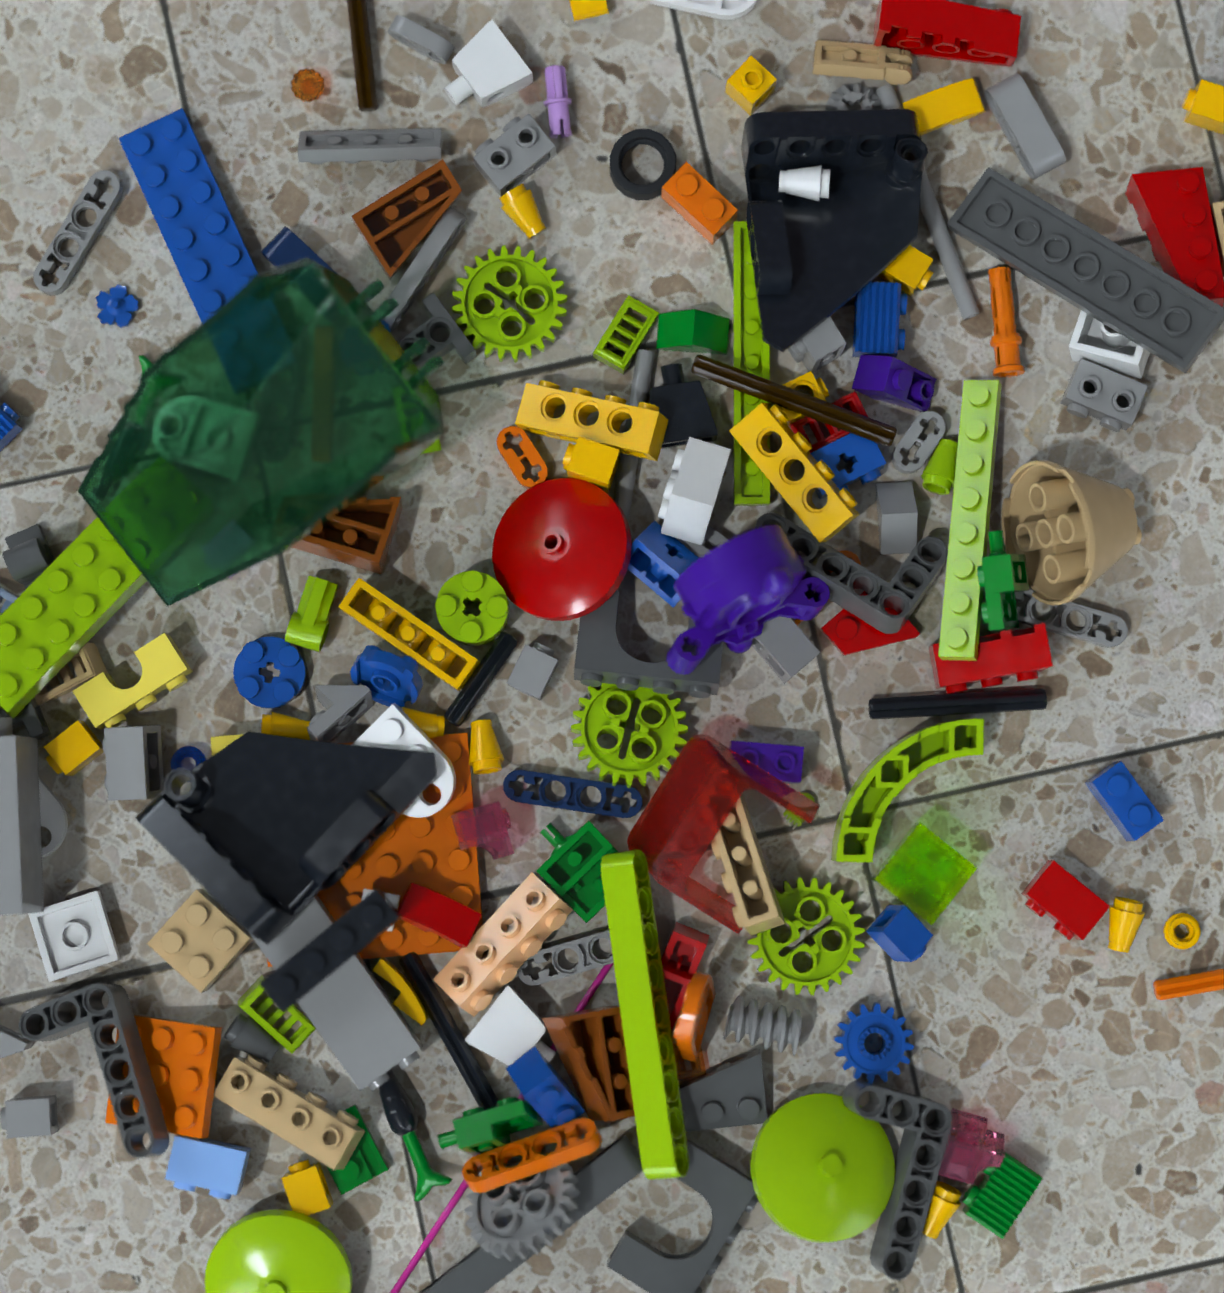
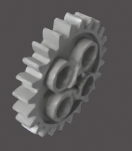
M547 1146L541 1151V1155L552 1153ZM514 1156L508 1161L506 1167H515L522 1161L523 1156ZM568 1163L487 1192L468 1194L467 1198L473 1205L468 1206L464 1211L470 1217L466 1221V1225L472 1230L470 1235L487 1253L491 1252L498 1259L504 1255L509 1261L513 1260L516 1253L523 1260L526 1259L528 1249H532L537 1255L540 1254V1244L543 1242L550 1247L553 1246L551 1236L554 1233L563 1236L564 1232L560 1225L562 1223H572L573 1221L567 1212L578 1209V1205L572 1200V1198L580 1195L579 1190L574 1186L578 1179L572 1173L573 1168Z

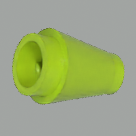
M941 439L921 475L923 479L922 487L927 491L939 495H948L951 488H954L957 442L949 439Z

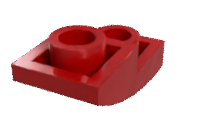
M415 883L409 884L398 908V912L402 915V920L424 932H433L461 948L468 947L482 915L453 899Z

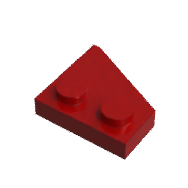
M864 591L860 595L867 596L868 594ZM885 608L887 613L899 615L894 609ZM846 609L841 610L820 628L843 656L915 639L920 635L919 631L909 620L898 632L886 634Z

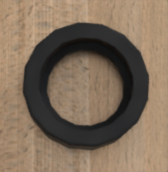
M635 129L624 134L614 144L610 154V176L615 187L624 196L635 200H651L661 196L662 186L676 173V153L671 142L661 133L651 129ZM637 145L654 147L664 160V169L661 176L655 182L648 185H638L631 182L622 170V160L625 153Z

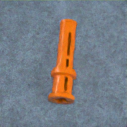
M996 267L988 270L994 323V335L991 337L990 346L994 348L996 368L992 371L994 377H1014L1024 374L1025 367L1021 365L1019 345L1022 344V337L1019 333H1016L1011 268Z

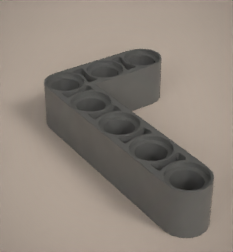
M763 514L758 518L755 529L768 525L781 526L794 550L801 551L807 555V557H802L806 574L801 580L809 577L821 579L828 585L830 590L829 599L886 634L896 633L904 626L939 576L948 555L945 543L939 538H922L890 583L826 543H819L815 536L779 514ZM922 556H929L935 562H928ZM824 570L834 571L837 576H829L824 573ZM903 582H911L917 588H909ZM854 589L864 590L868 595L861 596ZM885 608L894 609L899 615H891L885 611Z
M95 983L26 1010L20 1017L19 1030L22 1036L30 1041H54L85 1028H90L126 1152L135 1158L155 1157L163 1154L169 1146V1133L126 990L117 984ZM105 992H107L109 996V1002L106 1008H104L102 1004V998ZM73 1005L77 1008V1015L74 1020H72L70 1013ZM42 1017L45 1020L43 1032L39 1029V1022ZM115 1027L119 1030V1038L116 1043L112 1038ZM125 1062L128 1063L130 1069L127 1078L124 1077L122 1071ZM135 1097L140 1102L137 1114L133 1110V1100ZM146 1132L150 1136V1146L148 1149L143 1144V1137Z
M856 1080L850 1082L843 1092V1102L847 1109L866 1119L904 1128L895 1161L893 1190L886 1208L880 1215L870 1252V1260L876 1270L893 1280H901L910 1274L914 1265L951 1130L952 1114L946 1106L931 1099ZM868 1091L870 1095L869 1101L864 1107L860 1108L859 1098L862 1093ZM902 1100L903 1107L901 1113L893 1117L892 1108L894 1104ZM934 1109L936 1113L935 1119L930 1125H926V1115L930 1110ZM925 1145L926 1153L921 1160L917 1161L916 1152L920 1146ZM915 1180L916 1189L913 1194L907 1196L906 1188L911 1181ZM906 1216L905 1227L897 1232L896 1224L898 1220ZM896 1252L897 1259L895 1263L887 1267L886 1261L888 1256Z

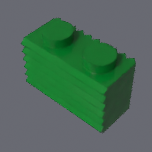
M1004 1150L1001 1151L999 1156L993 1153L982 1169V1172L986 1175L978 1186L972 1184L962 1198V1202L966 1204L962 1211L1001 1239L1005 1237L1043 1179Z

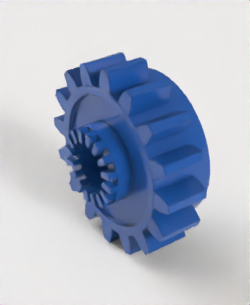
M874 1002L872 1010H868L863 1003L859 1004L860 1013L856 1015L848 1010L846 1014L849 1021L847 1023H837V1026L843 1030L842 1034L833 1036L835 1042L841 1043V1048L834 1052L835 1056H845L846 1058L841 1067L847 1070L853 1066L855 1069L852 1077L858 1079L862 1073H865L868 1083H873L875 1075H879L883 1082H887V1072L889 1071L899 1076L901 1074L897 1066L899 1062L905 1064L910 1062L904 1055L905 1050L914 1049V1045L905 1041L906 1037L913 1034L912 1030L901 1028L906 1020L905 1017L899 1016L893 1019L894 1008L889 1006L883 1013L881 1012L880 1003ZM871 1033H878L882 1037V1046L876 1052H867L864 1046V1040Z

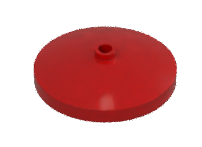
M557 478L541 482L522 493L509 506L498 524L492 547V563L496 579L511 602L537 618L550 621H566L585 616L603 605L615 593L623 581L631 558L632 539L630 527L618 503L596 485L575 478Z

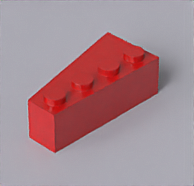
M880 0L876 11L873 46L881 47V45H884L887 48L904 49L911 52L913 56L1012 67L1017 58L1021 15L1013 14L1008 9L999 8L992 10L947 0Z
M1203 167L1131 174L1125 195L1129 203L1133 204L1138 215V223L1142 231H1145L1156 262L1159 261L1166 274L1223 307L1224 280Z

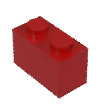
M1048 860L1021 893L1028 899L1025 905L1041 918L1044 914H1047L1056 922L1053 928L1069 941L1073 937L1077 940H1084L1110 908L1107 903L1054 860Z

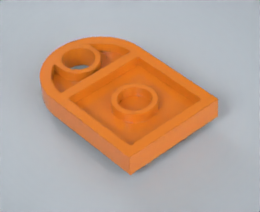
M697 971L691 982L687 985L681 1017L677 1020L673 1038L677 1039L676 1046L679 1047L682 1059L697 1062L716 995L712 975Z

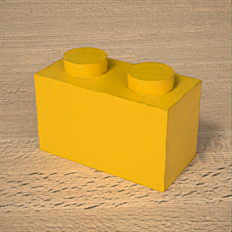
M578 436L576 444L569 443L562 463L564 464L563 469L567 470L568 478L590 482L608 494L620 461V450Z

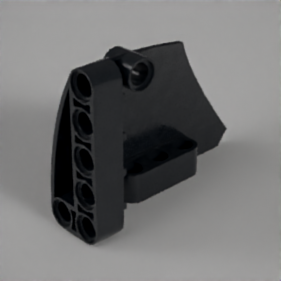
M909 109L760 112L746 119L741 143L748 194L746 219L763 342L783 353L860 292L917 238L921 181L928 149L926 144L922 142L918 117L914 111ZM821 165L822 169H831L829 198H820L819 201L786 194V192H779L780 170L787 171Z
M248 731L191 770L178 768L171 771L165 779V789L158 793L135 818L241 926L255 938L269 945L320 890H327L337 883L437 777L435 754L329 743ZM191 781L190 791L181 796L182 786L186 782Z

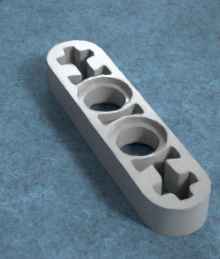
M101 170L91 176L37 265L33 274L34 283L44 294L57 296L64 292L119 202L123 193V186L114 173ZM111 180L110 185L114 190L111 194L104 192L99 201L102 205H105L101 210L99 206L94 202L88 201V199L92 196L97 201L101 194L97 187L100 182L106 184ZM85 209L94 210L97 214L96 222L90 227H83L78 223V216ZM67 239L76 240L79 246L78 252L72 257H63L60 253L61 244ZM56 257L62 264L68 265V268L64 270L59 266L55 274L59 279L58 283H50L46 287L47 282L43 279L45 273L52 274L55 271L57 265L52 259Z
M452 207L444 213L381 308L376 322L385 320L391 332L398 326L461 231L466 221V216Z
M1035 591L1015 592L1016 601L1018 602L1024 601V595L1029 597L1024 607V616L1018 615V622L1033 627L1034 625L1045 623L1047 631L1105 648L1118 646L1127 637L1128 628L1121 617L1073 602L1062 605H1049L1051 609L1050 617L1045 621H1039L1032 616L1031 612L1033 604L1038 601L1032 596V593ZM1017 606V613H1019L1021 607ZM1072 611L1082 613L1085 618V626L1082 630L1073 631L1069 629L1066 624L1068 613ZM1093 616L1098 617L1095 624L1102 627L1109 625L1110 622L1115 623L1114 629L1119 631V636H1114L1108 641L1106 640V633L1099 630L1093 631V637L1088 636L1087 633L1093 625Z
M609 930L539 950L537 954L528 958L517 970L520 980L527 985H540L614 963L613 955L607 959H599L592 952V946L596 940L605 938L610 941ZM570 948L577 952L579 961L576 967L564 969L559 965L557 957L561 950ZM552 953V964L557 974L550 975V968L539 971L538 979H533L531 974H524L523 968L528 966L529 959H534L536 964L547 962L544 954Z

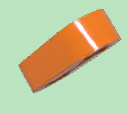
M517 426L504 428L497 437V447L518 483L522 487L530 489L541 482L547 481V466L526 432ZM510 434L514 438L520 436L523 439L519 442L520 449L523 452L519 457L512 448L505 450L503 447L507 444L506 437ZM527 459L533 468L539 466L542 469L538 472V481L534 482L531 478L524 480L522 477L526 474L525 467L522 464L524 460Z

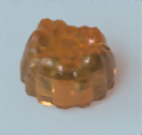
M305 68L298 70L293 75V80H291V90L295 94V98L302 102L316 101L323 94L325 88L324 78L314 69Z

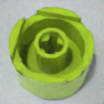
M474 570L456 574L447 580L441 587L435 604L438 621L447 635L454 641L469 646L484 645L494 641L504 631L509 618V602L502 586L490 575ZM469 601L473 604L478 601L481 602L478 607L481 613L477 617L472 613L468 616L464 615L467 612L465 605Z

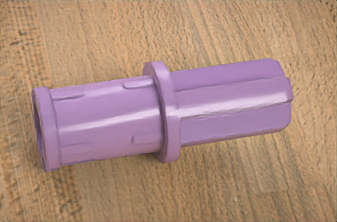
M552 65L545 68L547 100L544 101V106L548 107L550 138H558V135L561 138L572 136L569 105L572 104V99L568 98L566 71L564 66Z

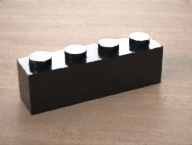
M380 888L375 889L259 984L283 1013L293 1007L402 918V915Z

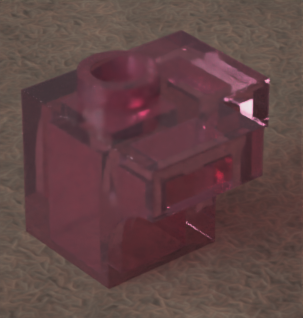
M499 801L451 816L461 851L480 847L487 850L493 860L514 854L507 829L511 828L509 814L506 808L500 807Z
M952 1108V1126L938 1175L973 1185L977 1174L982 1169L1000 1167L1004 1157L1005 1134L988 1130V1118Z

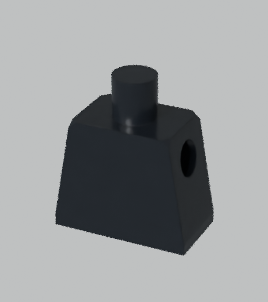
M682 364L662 366L661 373L664 386L650 388V404L658 406L660 408L659 412L669 420L661 449L687 445L689 437L706 442L716 441L718 436L717 429L701 382H685Z

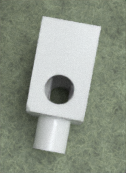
M491 20L452 59L453 69L459 77L444 87V90L455 105H458L472 94L482 107H487L533 83V74L495 22Z
M510 984L506 986L464 1040L473 1047L507 1065H511L534 1046L548 1062L556 1054L555 1051L540 1040L547 1030L543 1020Z

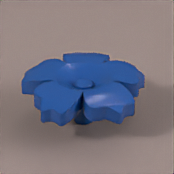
M120 284L110 288V295L100 291L99 295L96 296V300L98 302L97 307L102 310L97 315L101 323L113 325L116 321L120 328L129 326L130 321L133 319L132 314L129 312L139 310V301L132 294L127 296V287Z

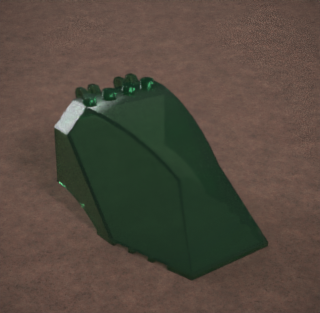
M309 258L256 274L218 311L168 351L163 352L141 374L138 379L140 384L134 395L122 408L124 410L123 415L115 429L109 432L107 444L100 456L94 459L77 491L167 607L285 551L416 458L444 433L439 395L426 380L427 377L443 365L444 361L440 356H436L428 360L420 370L414 365L412 360L426 351L430 343L423 337L405 352L381 322L398 307V302L394 298L387 299L374 312L367 304L385 287L380 280L372 282L359 294L348 279Z

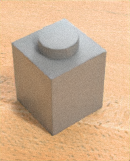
M535 642L533 647L525 644L507 681V685L540 701L559 663L558 659L553 657L555 651Z
M56 1095L12 1098L5 1101V1107L1 1108L0 1123L2 1130L7 1132V1138L46 1136L58 1132Z

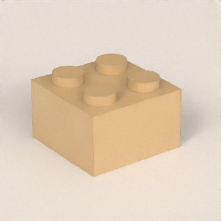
M196 889L150 939L147 945L202 993L215 983L253 941V938L204 889Z

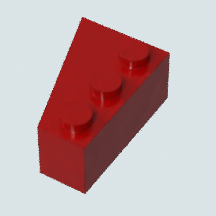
M1045 623L1034 625L1031 628L1014 631L1010 629L996 634L979 636L977 661L941 660L938 657L939 643L928 647L936 689L945 688L946 694L967 691V684L981 682L982 688L1003 685L1002 678L1016 676L1017 682L1038 679V672L1053 666Z

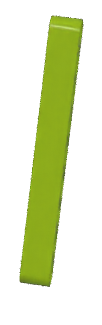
M639 849L606 854L601 859V875L643 1173L648 1180L684 1177L689 1170V1155L648 863L645 854Z

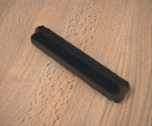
M502 632L445 712L444 717L455 726H461L516 647L517 640L507 632Z

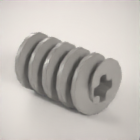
M738 995L734 1003L730 1005L723 1039L727 1038L731 1030L735 1032V1039L738 1043H740L745 1034H749L751 1046H754L759 1037H762L764 1049H769L775 1040L778 1044V1052L782 1053L786 1046L791 1044L792 1053L795 1056L802 1029L801 1012L799 1009H794L788 1018L786 1007L781 1005L777 1012L773 1014L772 1003L766 1002L762 1010L759 1011L758 1000L752 999L747 1008H745L743 996Z

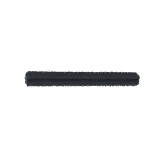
M1044 689L872 698L868 703V713L870 719L876 720L1044 710L1047 707V695Z
M410 952L399 959L401 967L478 1106L483 1107L484 1111L498 1107L497 1102L499 1100L467 1042L464 1041L465 1038L420 957L415 952Z

